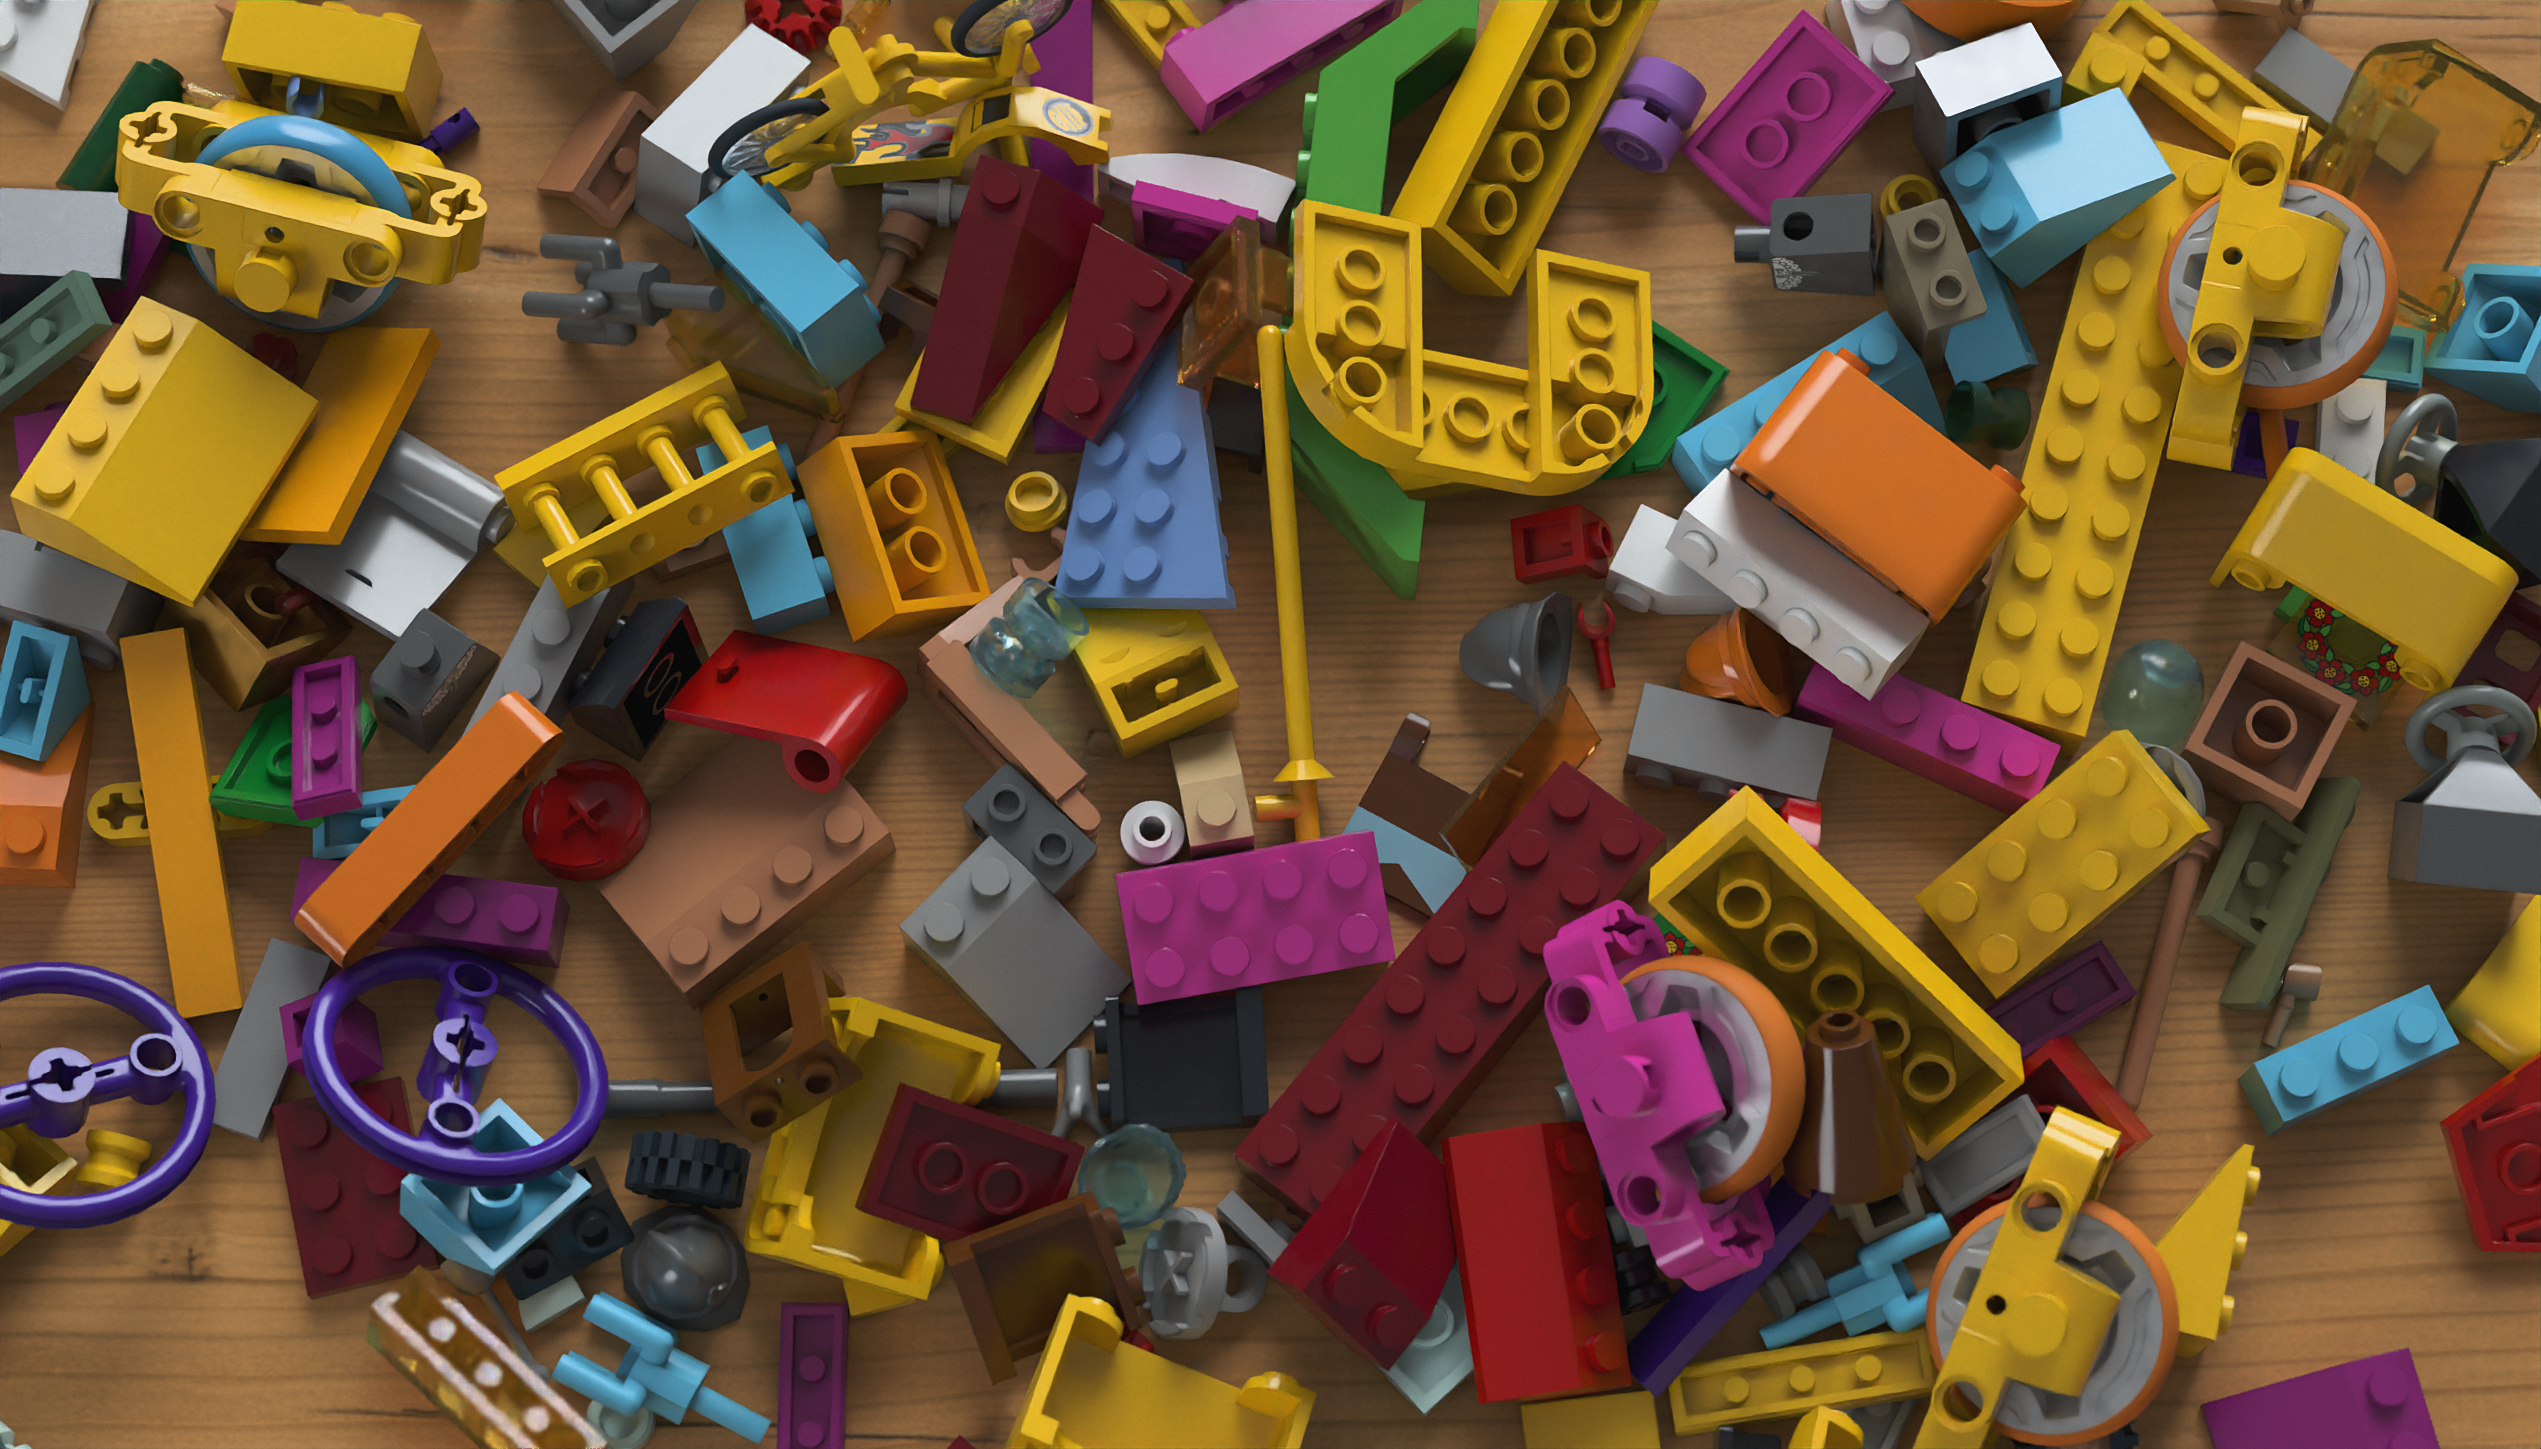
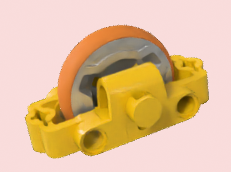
M2245 106L2235 150L2228 163L2222 193L2199 207L2183 223L2171 240L2163 257L2157 283L2156 303L2158 318L2169 349L2184 369L2173 417V426H2171L2167 447L2168 460L2231 471L2235 461L2236 449L2238 448L2242 422L2248 407L2260 409L2298 408L2317 403L2339 393L2368 370L2382 351L2392 330L2398 304V281L2392 254L2378 227L2358 206L2342 195L2317 184L2297 180L2303 159L2302 151L2305 150L2309 116Z
M2061 1106L2056 1107L2039 1141L2022 1185L2013 1198L1989 1208L1975 1217L1956 1235L1941 1256L1930 1283L1926 1304L1927 1337L1939 1376L1933 1388L1931 1406L1913 1449H1994L2000 1434L2035 1445L2070 1446L2087 1443L2109 1435L2131 1422L2150 1404L2163 1386L2170 1372L2179 1339V1308L2170 1273L2154 1245L2135 1225L2116 1211L2096 1202L2119 1147L2122 1132Z

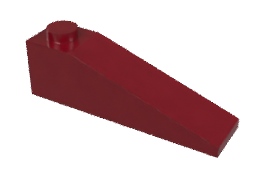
M980 154L961 211L910 403L911 409L967 425L973 424L1015 368L1014 362L1035 334L1043 331L1052 319L1053 310L1071 286L1075 288L1091 225L1094 223L1099 227L1102 226L1105 217L1104 210L1041 170Z

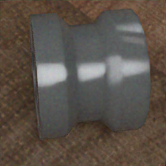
M1801 1241L1757 1288L1772 1313L1782 1321L1794 1315L1796 1306L1803 1301L1817 1302L1828 1295L1825 1280L1814 1259Z

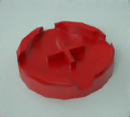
M595 758L570 762L556 770L557 776L551 778L546 784L541 781L533 789L522 812V836L538 865L555 877L577 882L604 878L625 867L643 848L651 828V805L639 782L630 775L628 770L618 763Z

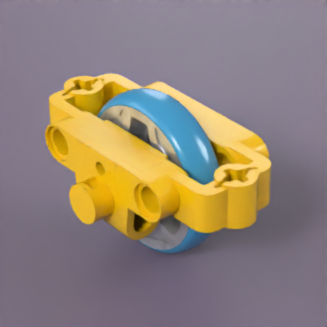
M235 100L219 102L210 111L177 102L159 101L151 104L145 112L128 114L120 120L115 168V182L119 186V203L126 209L151 215L156 226L165 235L185 242L196 268L214 291L242 313L265 324L297 332H327L342 329L356 324L378 311L396 292L403 279L430 285H444L451 282L456 273L474 270L480 263L487 204L480 197L481 184L471 176L444 169L440 158L424 147L329 124L314 118L290 115L289 113ZM402 181H406L414 185L417 189L408 187Z

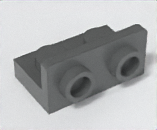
M1009 764L1003 765L962 806L966 827L982 842L990 835L993 836L1045 886L1062 906L1075 895L1073 878L1097 855V846L1015 768Z

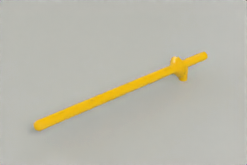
M1265 325L1257 334L1289 751L1288 764L1272 782L1291 781L1292 794L1254 796L1253 814L1255 822L1294 819L1295 842L1321 838L1316 779L1334 778L1335 776L1315 760L1283 336L1278 327Z

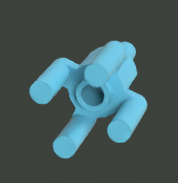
M1935 1211L1926 1215V1220L1869 1244H1861L1855 1253L1856 1264L1824 1278L1829 1298L1802 1309L1783 1321L1780 1319L1758 1329L1767 1350L1781 1349L1839 1322H1842L1849 1338L1859 1336L1885 1323L1894 1331L1900 1333L1925 1324L1929 1287L1918 1292L1916 1291L1902 1259L1952 1237L1942 1214H1936Z
M603 1291L600 1295L595 1294L583 1318L632 1344L622 1359L616 1373L570 1350L568 1355L563 1354L551 1376L552 1379L626 1417L636 1415L644 1407L680 1425L690 1408L758 1445L761 1443L772 1421L702 1385L710 1366L677 1349L679 1335L674 1328Z

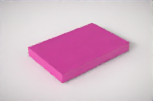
M1802 9L1679 150L1761 226H1770L1772 201L1778 198L1804 197L1897 92L1812 14Z

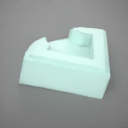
M572 1274L525 1300H519L520 1316L526 1331L531 1334L586 1302L587 1298Z

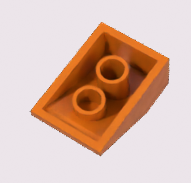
M93 700L87 705L46 761H37L0 750L1 886L75 888L96 707Z

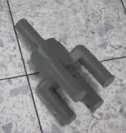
M545 234L540 241L541 255L546 259L579 261L575 267V278L579 284L585 285L584 291L580 294L528 291L522 298V310L527 316L561 318L557 325V334L562 341L627 346L636 339L637 331L635 325L655 326L660 319L669 318L672 309L719 312L724 306L725 294L723 289L718 286L671 283V273L664 265L659 263L622 261L619 244L612 238Z

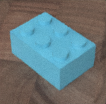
M743 169L686 214L685 217L715 279L829 394L886 348L876 325L882 320V317L873 303L863 294L869 287L855 266L847 259L837 263L827 253L830 247L817 228L808 220L799 225L789 215L792 211L791 207L779 190L770 182L760 186Z

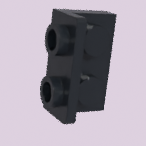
M595 1156L573 1167L592 1185L591 1192L500 1270L517 1300L522 1301L634 1241L635 1235L621 1211Z

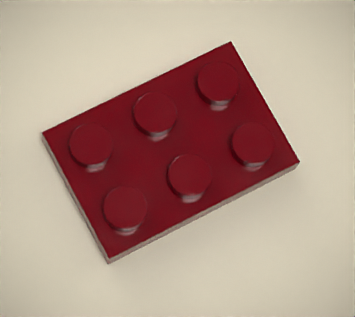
M401 1076L351 1087L357 1097L377 1116L398 1130L416 1137L406 1085ZM316 1096L272 1106L308 1297L314 1300L441 1269L438 1250L400 1215L401 1181L410 1173L382 1161L354 1142L334 1123Z
M900 1082L854 1207L861 1212L953 1242L1066 1200L1086 1147Z

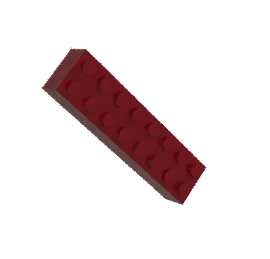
M1564 760L1236 1148L1233 1154L1240 1173L1270 1197L1277 1199L1290 1213L1306 1223L1391 1117L1398 1119L1427 1148L1544 1008L1546 994L1553 984L1543 956L1545 944L1557 938V933L1561 927L1615 900L1623 901L1629 906L1650 881V868L1666 855V835Z

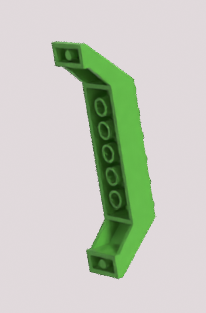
M1423 0L1321 70L1318 94L1306 92L1302 123V130H1304L1302 150H1299L1296 172L1295 208H1292L1289 231L1288 267H1285L1283 281L1282 324L1278 326L1283 336L1293 479L1296 486L1399 599L1415 600L1425 501L1409 499L1381 464L1362 458L1335 438L1307 407L1293 381L1285 352L1284 334L1294 323V210L1303 199L1382 215L1392 128L1455 78L1460 77L1475 48L1479 0Z

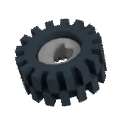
M654 1130L638 1131L633 1135L624 1186L635 1194L647 1195L648 1198L655 1200L665 1199L669 1203L674 1204L685 1203L693 1207L707 1206L711 1209H721L722 1207L727 1209L742 1207L751 1153L745 1148H737L735 1144L719 1143L718 1139L709 1137L703 1139L698 1138L697 1135L687 1133L685 1135H678L671 1131H663V1134Z

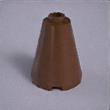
M1837 1009L1828 1011L1820 1019L1810 1024L1806 1032L1802 1053L1806 1078L1805 1101L1798 1130L1792 1144L1782 1159L1786 1182L1798 1194L1810 1199V1189L1830 1193L1831 1204L1852 1205L1872 1203L1892 1196L1904 1188L1903 1177L1909 1171L1914 1176L1917 1170V1152L1873 1024L1851 1010Z

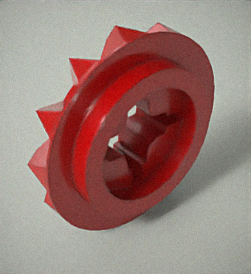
M778 0L744 1L747 26L752 23L799 54L805 55L826 45L829 42L828 38L831 31L840 26L843 13L842 1L803 0L804 9L810 17L806 14L802 16L799 13L793 12L788 18H783L781 21L783 9Z

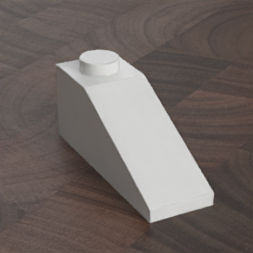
M1641 504L1609 568L1605 589L1614 592V599L1623 606L1642 613L1647 612L1648 609L1661 615L1722 614L1734 611L1738 604L1731 597L1695 570L1687 567L1679 558L1665 549L1678 520Z

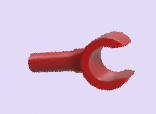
M1603 598L1607 616L1601 624L1590 625L1584 621L1581 602L1576 608V620L1579 630L1585 637L1590 639L1591 650L1594 652L1600 690L1616 687L1608 636L1615 626V615L1610 602L1606 598Z

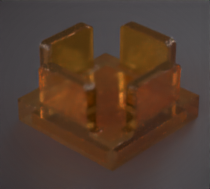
M1237 215L1184 274L1193 279L1200 289L1177 324V385L1199 392L1214 377H1222L1253 388H1260L1257 335L1254 333L1262 326V308L1294 318V259L1287 257L1283 252L1262 246L1260 244V222ZM1283 344L1284 362H1286L1287 357L1285 352V344Z

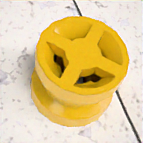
M90 1129L85 1140V1145L89 1150L88 1158L84 1165L78 1167L74 1182L101 1192L126 1184L138 1177L141 1163L150 1158L153 1146L144 1140L128 1135Z

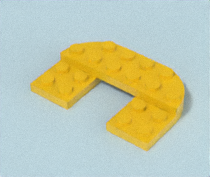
M1303 199L1294 210V323L1284 334L1288 366L1301 397L1317 420L1335 438L1362 458L1400 471L1533 496H1552L1579 490L1600 478L1636 442L1647 424L1654 397L1650 272L1536 249L1526 260L1529 370L1423 349L1421 224Z

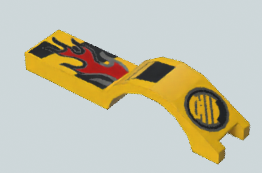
M1011 85L983 93L966 105L959 117L859 126L852 132V140L857 151L855 158L849 163H831V170L836 187L960 176L964 160L977 146L997 137L1025 135L1047 140L1064 150L1077 166L1110 163L1109 145L1107 142L1099 140V132L1113 131V119L1110 110L1042 87Z

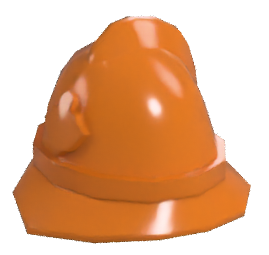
M1738 605L1734 611L1722 613L1719 621L1705 628L1693 640L1686 652L1685 664L1679 674L1680 689L1683 692L1731 704L1746 705V707L1752 709H1765L1775 717L1788 714L1791 711L1793 700V678L1788 641L1746 608Z

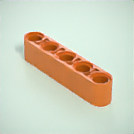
M512 691L503 696L307 899L294 920L295 926L342 968L346 969L361 960L550 763L562 747L566 733L519 692Z

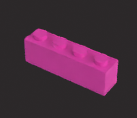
M1233 0L1225 5L1212 21L1198 29L1192 26L1184 28L1170 38L1164 48L1159 78L1202 133L1387 26L1400 17L1404 0Z
M1817 661L1814 662L1790 717L1832 728L1831 737L2010 816L2043 790L2061 748V745L1897 673L1869 701L1849 685L1841 682L1833 673Z

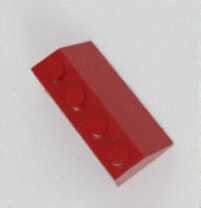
M1537 1123L1440 1140L1479 1404L1584 1397L1632 1385L1597 1153L1586 1123Z

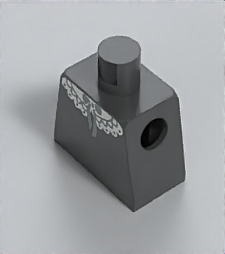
M1872 193L1778 198L1772 201L1770 226L1735 227V263H1770L1774 287L1780 290L1875 296L1877 231Z
M424 608L418 612L370 677L369 684L376 718L429 754L500 660V656L449 621Z

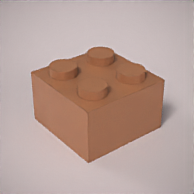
M2241 640L2221 671L2178 755L2190 764L2201 781L2202 786L2241 806L2244 803L2260 802L2291 823L2302 810L2358 700Z

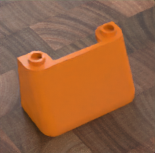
M1840 348L1836 355L1823 350L1733 462L1729 471L1754 490L1757 489L1764 495H1767L1770 490L1774 492L1775 495L1771 499L1773 504L1780 509L1783 507L1892 592L1896 593L1899 589L1902 590L1904 593L1900 598L1931 620L1927 627L1931 630L1944 618L2028 506L2027 502L2020 496L2025 486L2013 474L1999 465L1995 464L1989 471L1868 379L1867 376L1871 373V368L1855 354L1845 348Z

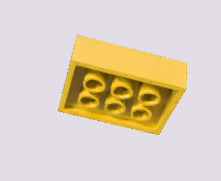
M141 295L11 493L10 498L21 533L195 608L320 409V403L317 399L200 320Z

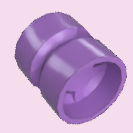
M1643 56L1637 59L1621 87L1620 94L1623 99L1613 102L1598 129L1597 138L1601 145L1621 162L1644 172L1661 174L1667 171L1683 142L1684 136L1681 131L1691 128L1706 100L1707 93L1696 77L1682 67L1661 58Z

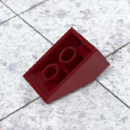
M1391 1117L1266 1271L1350 1351L1387 1371L1392 1368L1430 1320L1457 1257L1444 1164L1398 1119Z

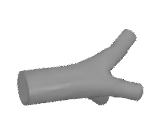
M1072 1048L1066 1051L1064 1098L1056 1126L1051 1133L1065 1139L1073 1124L1078 1120L1087 1122L1099 1138L1109 1134L1110 1130L1102 1119L1099 1118L1093 1102L1091 1090V1050Z

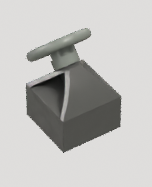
M2465 685L2450 688L2431 696L2413 712L2406 726V746L2412 759L2421 768L2431 773V775L2395 801L2388 878L2419 883L2541 895V799L2513 770L2530 753L2537 736V724L2534 714L2522 699L2509 691L2493 686ZM2469 704H2483L2499 708L2507 713L2482 719L2474 716L2463 717L2451 708ZM2429 723L2447 732V759L2437 756L2427 746L2425 731ZM2517 732L2513 743L2500 753L2498 737Z

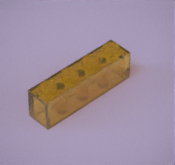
M420 1264L370 1306L366 1341L480 1449L608 1448L609 1442Z

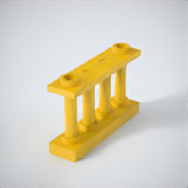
M720 360L494 475L521 531L524 533L542 524L555 546L557 552L541 560L566 609L795 491L773 441L751 451L734 425L747 418V415L730 375ZM712 436L728 464L694 480L678 453ZM655 465L671 493L637 510L621 482ZM599 495L615 522L580 539L565 511Z

